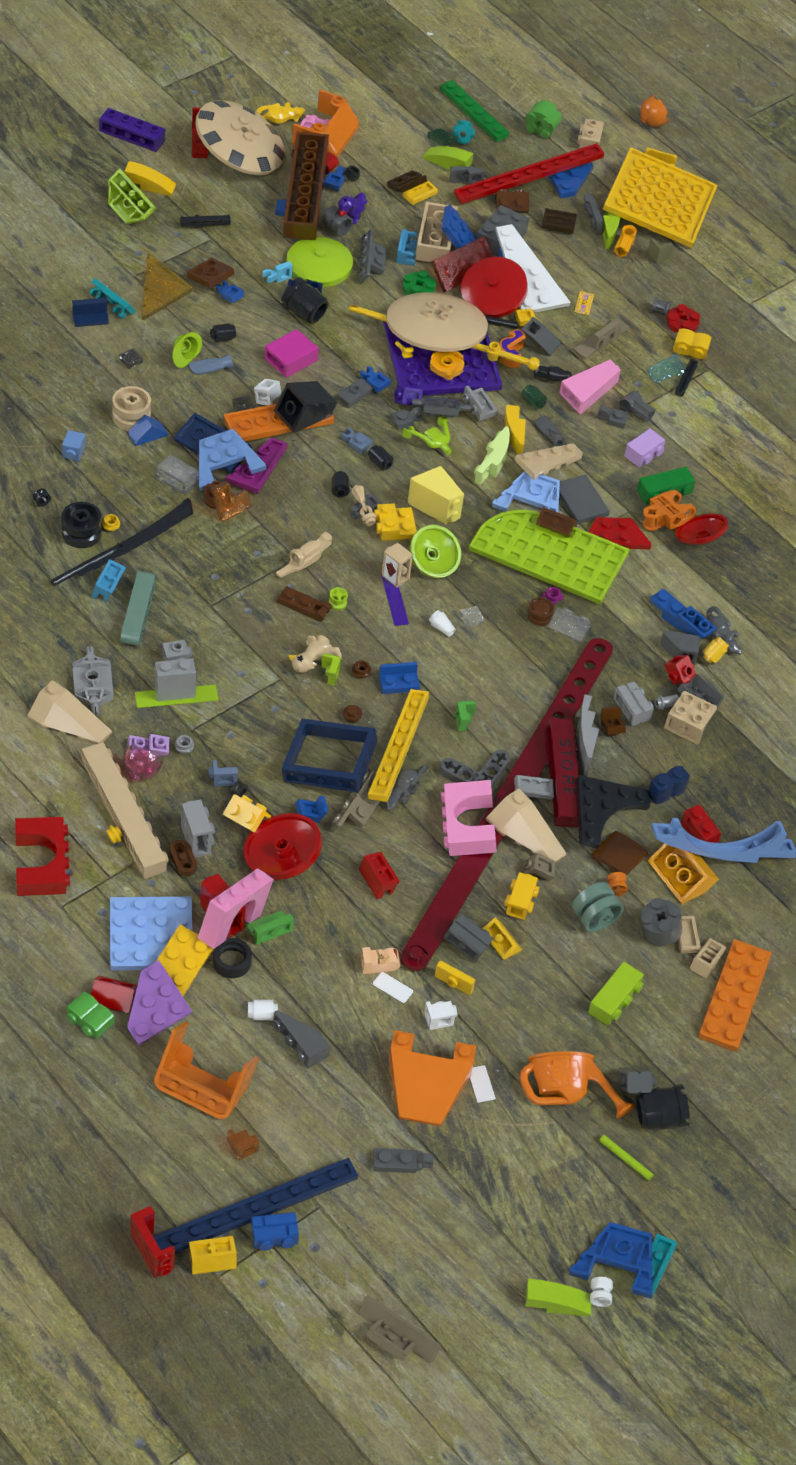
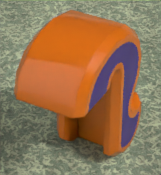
M512 330L509 332L508 337L499 341V347L502 351L522 356L517 351L524 347L522 340L526 338V335L522 330ZM498 357V360L507 367H521V363Z

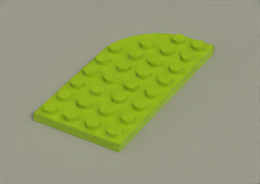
M512 510L493 516L482 524L469 545V551L600 605L630 551L626 547L577 527L573 528L569 538L538 526L536 521L540 512L532 510Z

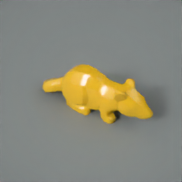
M287 102L284 106H280L279 103L261 106L256 112L261 114L263 110L268 109V112L261 116L268 119L271 123L281 124L289 119H294L295 122H298L305 109L303 107L292 108L290 107L291 104Z

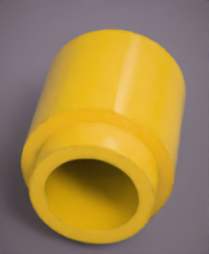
M719 636L716 639L713 638L702 651L704 653L703 658L710 664L712 662L717 663L728 651L729 645Z

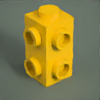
M519 872L517 880H512L510 886L512 894L507 895L504 906H507L506 915L525 920L527 913H532L535 903L532 902L533 897L537 898L540 889L537 886V877Z

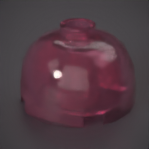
M129 745L124 753L123 767L129 773V778L135 781H140V779L148 780L157 775L163 761L158 762L159 757L148 750L140 747L138 750H134L133 745Z

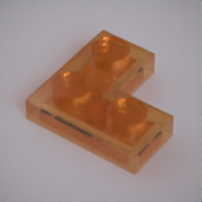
M227 481L211 488L217 514L222 522L252 507L249 493L245 489L233 495L230 483Z

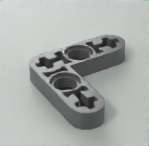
M504 750L495 751L480 772L452 758H445L441 761L440 773L456 783L484 781V779L491 780L492 789L508 767L510 755ZM492 769L497 774L489 775L486 771ZM468 774L470 778L463 779L460 775Z

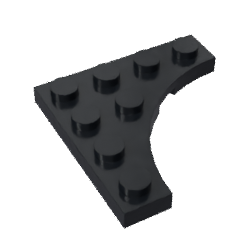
M579 775L576 778L579 845L598 849L601 845V834L606 821L618 811L623 809L648 810L650 807L649 790Z

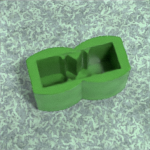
M85 991L66 1007L67 1019L72 1024L81 1026L82 1031L88 1037L92 1036L98 1039L115 1023L112 1012L102 1004H99L94 997Z

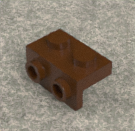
M501 189L496 192V210L502 205L518 213L529 212V192L524 190L512 192L507 189Z

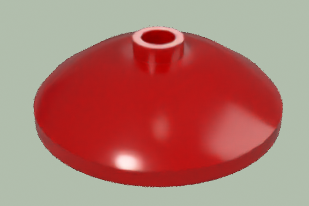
M701 514L694 516L685 524L677 527L675 534L676 538L682 543L696 546L707 545L720 538L728 529L729 523L727 518L721 514Z

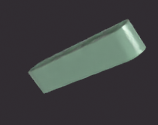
M143 571L137 572L121 632L120 643L140 646L156 585L157 574Z

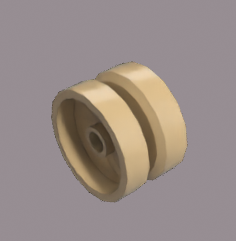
M127 386L117 390L112 400V419L115 425L123 430L130 431L144 414L151 417V397L149 393L137 386Z

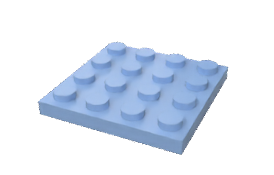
M191 896L110 897V971L143 970L157 961L180 924L192 930Z

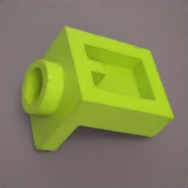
M323 653L321 667L326 669L325 676H328L327 684L335 686L340 671L341 657Z

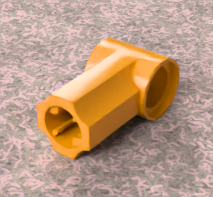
M625 225L622 228V233L614 248V252L618 257L627 256L631 246L634 244L637 230L632 225Z

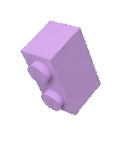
M650 428L627 444L624 457L640 468L663 453L665 439Z

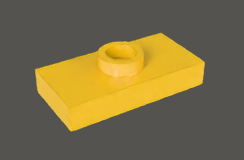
M427 181L403 192V197L410 204L414 205L438 194V189L430 181Z
M439 961L436 965V978L446 982L452 988H457L471 995L475 985L474 978L443 961Z

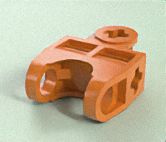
M677 490L664 492L651 498L650 506L643 510L645 517L643 527L648 531H655L663 526L672 530L692 519L695 515L696 507L690 503L678 504L681 501L682 495Z

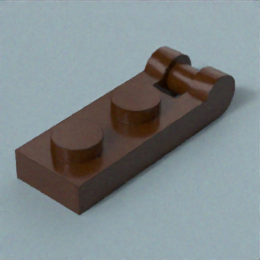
M288 586L284 588L277 599V603L320 622L324 620L326 613L332 608L329 602H321Z

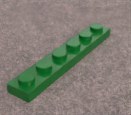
M451 80L440 85V91L494 141L499 142L509 137L510 132L457 83Z

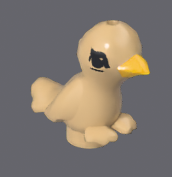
M309 635L306 640L307 648L305 652L289 655V659L292 661V666L296 672L305 673L310 669H314V666H317L313 661L322 660L323 653L339 656L342 659L339 647H332L329 644V639L325 636L318 635L315 637Z

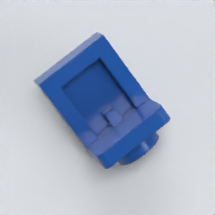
M319 796L315 802L298 799L295 803L297 814L304 815L314 822L319 823L328 812V805L324 796Z

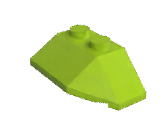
M121 169L108 179V204L127 225L145 220L156 209V206Z

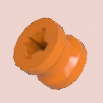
M613 872L607 876V883L614 891V896H621L628 892V886L625 883L627 881L626 874Z

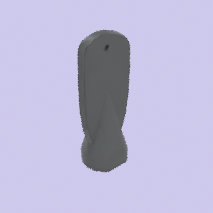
M541 416L535 421L537 429L547 439L552 441L554 447L565 444L564 437L560 435L556 426L547 416Z

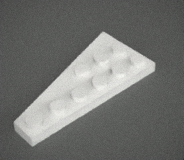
M511 224L496 227L495 231L503 256L519 264L527 277L528 292L520 309L532 308L533 312L536 313L570 306L571 302L514 226Z

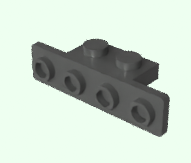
M371 229L364 233L360 240V260L358 262L359 271L357 274L359 284H362L370 276L371 270L379 275L385 272L386 249L373 242L374 231Z

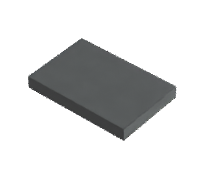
M586 474L560 481L559 496L572 517L576 519L577 524L595 520L596 517L609 516V509Z

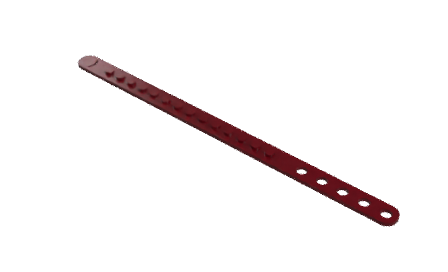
M594 638L588 642L494 798L493 807L488 808L478 826L491 825L486 820V817L505 797L515 791L514 778L516 775L540 777L548 763L546 726L550 718H553L556 714L562 715L564 719L573 720L582 706L584 695L589 694L612 655L613 647L610 642L602 638ZM596 646H601L605 649V651L599 653L595 651L594 648ZM592 663L595 668L587 669L584 664ZM582 680L584 681L585 685L577 686L575 685L574 681ZM572 697L575 702L568 704L564 701V698ZM495 830L497 849L504 836ZM494 853L459 856L401 953V962L406 968L420 971L427 967L441 944L444 935L451 927Z

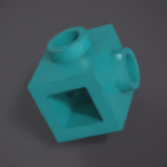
M468 120L457 121L456 126L453 125L452 135H455L454 140L457 143H470L471 138H474L475 129L472 128L473 123H470Z

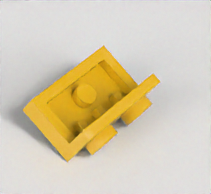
M235 794L222 814L254 833L264 816L266 818L271 817L266 812L267 808L259 803L255 806L252 804L253 800L247 796L242 795V797H239Z

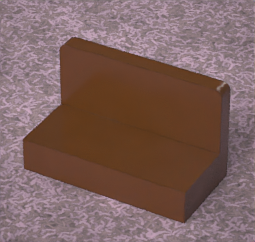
M543 507L536 525L570 538L573 528L577 527L576 519Z

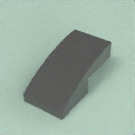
M467 166L451 167L449 180L451 183L467 182L469 185L484 180L485 170Z

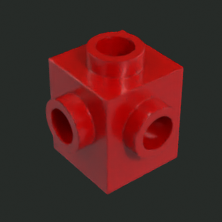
M676 655L664 664L672 684L689 683L696 675L689 655Z

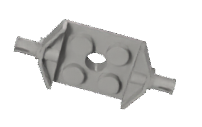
M90 646V651L89 647L86 648V657L72 663L75 697L83 705L91 707L94 715L96 711V717L100 715L99 707L113 700L111 663L108 659L95 656L94 648ZM91 675L97 676L96 679H89L88 677Z

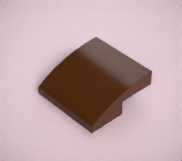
M614 831L591 855L593 860L608 865L609 872H622L627 876L648 855V851L628 836Z

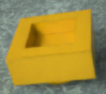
M532 308L520 309L515 312L519 326H525L532 317L536 318Z

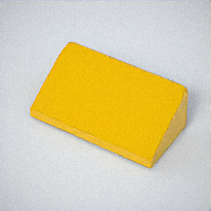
M496 917L482 928L487 930L490 937L493 938L491 944L503 960L523 950Z

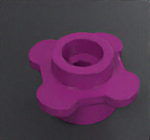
M550 587L546 593L542 594V598L550 600L553 605L564 599L561 591L556 587Z

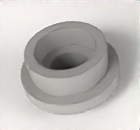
M181 735L175 741V749L183 754L189 753L194 749V741L188 735Z

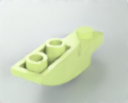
M505 426L502 431H498L495 439L488 443L486 447L487 455L483 463L478 465L474 471L475 483L481 485L489 475L496 478L501 471L508 451L509 427Z

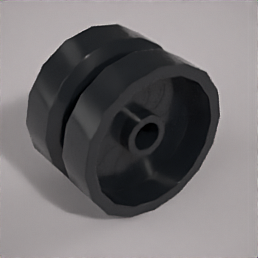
M75 502L64 508L61 517L64 541L75 548H88L97 544L102 535V514L99 508L88 502Z

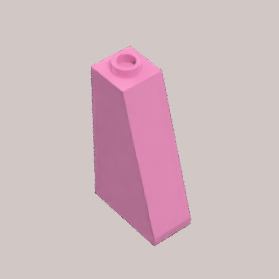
M610 359L561 382L560 394L579 414H582L618 383L621 370Z

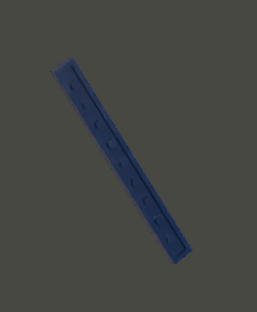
M346 1158L153 1237L160 1250L173 1246L175 1253L189 1248V1242L212 1239L251 1223V1217L271 1215L357 1180L358 1174L350 1159Z

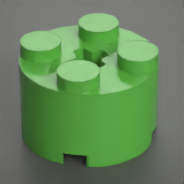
M547 100L536 102L525 118L527 131L530 133L535 132L547 139L562 120L561 112H558L555 109L556 106Z

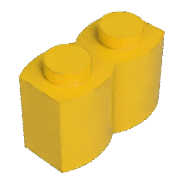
M679 329L673 351L681 355H690L697 359H706L712 337L705 333H695L689 329Z

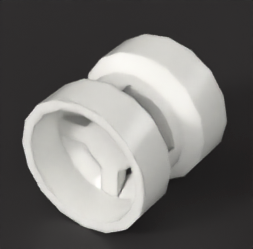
M607 1277L593 1278L591 1280L593 1292L590 1294V1303L598 1307L610 1306L612 1304L610 1291L613 1289V1281Z

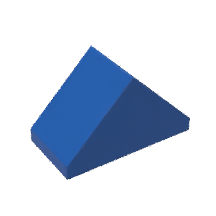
M144 414L130 429L128 435L135 446L166 437L168 433L160 421Z

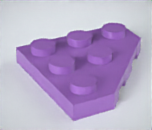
M159 960L141 971L127 1028L138 1046L192 1014L189 1005Z

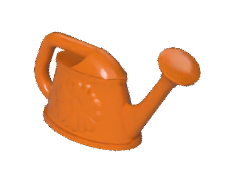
M561 1051L535 1054L528 1058L529 1064L524 1066L520 1072L521 1086L530 1102L536 1105H571L577 1103L587 1094L588 1081L593 1080L604 1089L615 1103L617 1119L623 1118L635 1107L634 1103H627L619 1097L593 1062L594 1055L589 1053ZM530 1072H534L539 1087V1094L545 1097H538L533 1092L528 1081Z

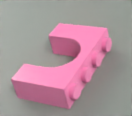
M491 780L444 784L445 792H441L442 804L445 803V807H442V817L446 818V821L443 822V832L447 833V836L444 837V847L449 848V856L497 852L495 825L467 826L457 820V817L467 810L493 807Z
M257 868L212 899L207 908L198 939L213 949L226 941L236 914L243 906L246 907L245 921L249 924L261 916L274 879Z

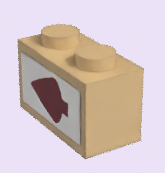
M398 542L393 546H389L384 551L382 576L397 588L410 579L413 554Z

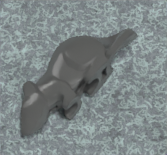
M712 606L708 608L706 617L717 627L716 631L711 633L710 636L714 639L718 636L721 637L729 645L727 652L741 655V648L734 638L739 636L738 632L730 630V621L722 614L718 607ZM712 612H716L718 616H713Z
M423 765L419 769H404L399 772L388 802H386L388 810L395 808L399 800H403L404 804L408 802L410 793L414 794L420 784L421 775L429 768L427 765Z

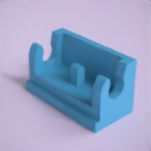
M402 229L396 263L414 266L418 240L411 239L410 237H418V234Z
M109 559L95 584L91 597L96 599L99 594H102L104 596L103 601L106 602L109 596L112 595L126 567Z

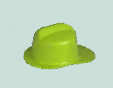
M189 332L188 334H181L175 339L172 358L177 367L184 368L200 353L202 339L198 333Z

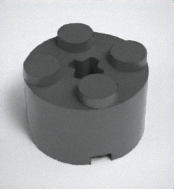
M654 898L644 907L641 913L643 934L649 943L656 946H665L664 944L675 943L681 937V911L675 903L669 900Z

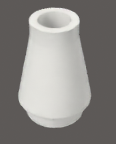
M437 610L429 618L431 626L448 637L456 631V628L444 612Z

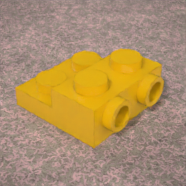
M395 503L377 504V509H374L373 513L376 515L378 522L376 523V532L380 534L381 541L412 539L417 532L412 507L396 508Z

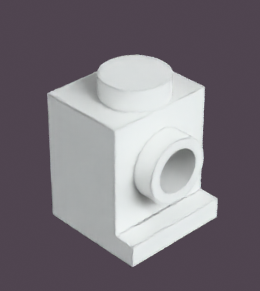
M271 379L261 381L254 388L256 404L272 405V401L281 394L280 381Z
M430 1001L426 1002L424 1015L429 1030L454 1025L457 1009L455 1005H452L451 1001H439L432 1005Z

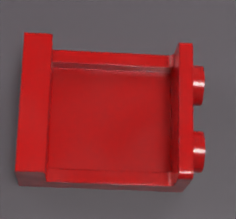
M199 107L192 108L191 158H208V149L201 141L196 129V116L201 109Z
M150 1205L131 1214L130 1235L153 1277L156 1278L158 1276H166L174 1269L175 1249L173 1246L160 1250L152 1236L154 1233L155 1212Z

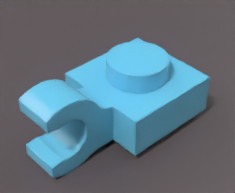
M288 261L275 266V270L266 269L263 271L262 277L268 276L267 283H271L274 280L277 283L292 278L293 265Z

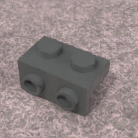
M696 674L692 682L681 684L678 688L681 694L683 691H686L717 706V708L724 698L701 674Z

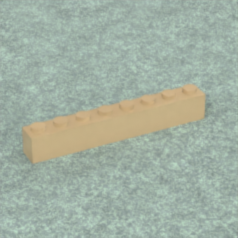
M104 742L81 749L82 763L115 825L118 826L123 834L122 838L143 878L146 879L166 872V866L169 862L168 856L165 851L162 852L158 837H154L152 834L150 822L145 821L143 809L141 806H137L135 794L129 791L127 779L125 777L122 778L120 767L117 762L114 763L110 748L107 749Z

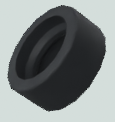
M227 938L226 941L214 949L213 966L217 973L223 977L231 979L240 978L251 967V948L241 939ZM226 951H238L245 959L243 963L231 966L223 963L220 956Z

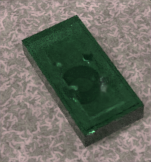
M441 128L427 133L429 139L442 146L458 142L457 136Z

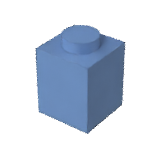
M68 430L62 444L63 458L80 461L86 446L84 433Z

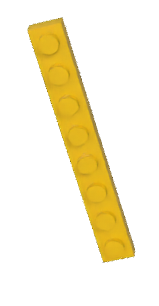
M410 690L368 792L369 799L388 802L428 702V691Z

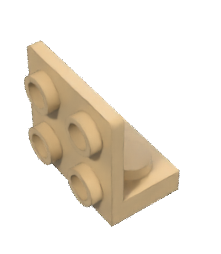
M683 691L668 713L664 729L698 745L704 728L716 712L717 706Z

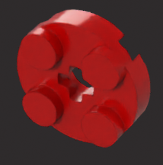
M679 304L668 312L666 318L667 325L675 333H678L679 329H689L695 332L699 327L700 314L684 304Z

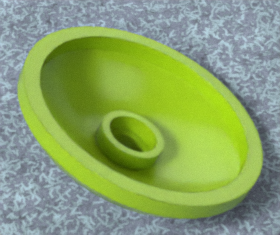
M428 525L419 529L412 537L410 553L413 554L412 561L421 573L431 578H444L458 568L461 561V548L457 538L451 531L439 525Z

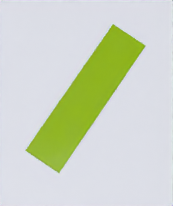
M216 684L196 686L195 698L157 701L155 690L135 692L137 708L219 701Z

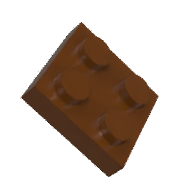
M212 257L187 271L188 278L209 289L235 274L234 268Z

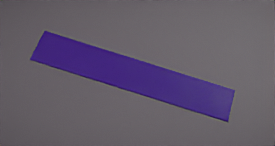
M382 576L394 626L408 625L409 622L399 587L397 588Z

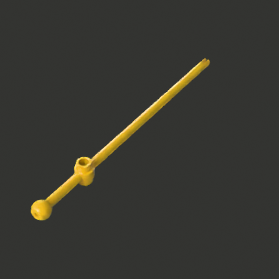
M355 305L348 307L352 312L387 322V315ZM491 342L489 346L479 343L471 347L472 349L487 353L490 361H497L498 357L528 365V368L531 370H537L540 365V360L537 357L529 359L502 351L498 342Z

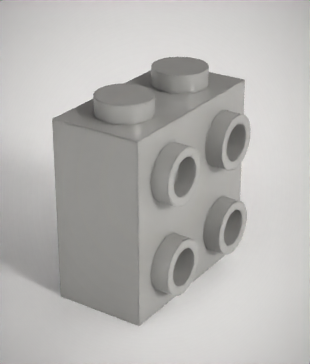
M193 658L155 662L157 701L195 698L196 670Z
M201 800L183 803L181 811V829L194 857L211 854V848L214 845L212 834H215L214 825L212 822L209 823L208 808L203 806Z

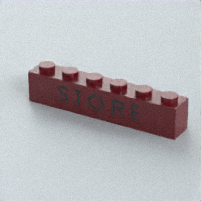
M550 718L546 726L550 779H553L554 797L552 799L554 826L577 828L576 778L578 777L579 760L576 759L578 745L575 743L576 728L573 727V720Z

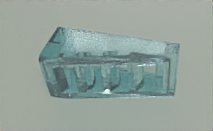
M674 354L647 369V372L658 383L684 373L685 365Z

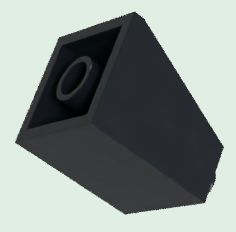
M318 381L291 382L286 384L273 411L292 432H297L330 417L337 402Z

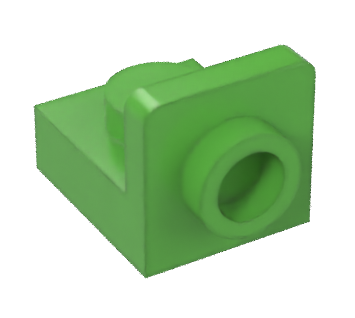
M476 701L457 702L455 716L459 732L467 730V725L471 722V716L475 713Z

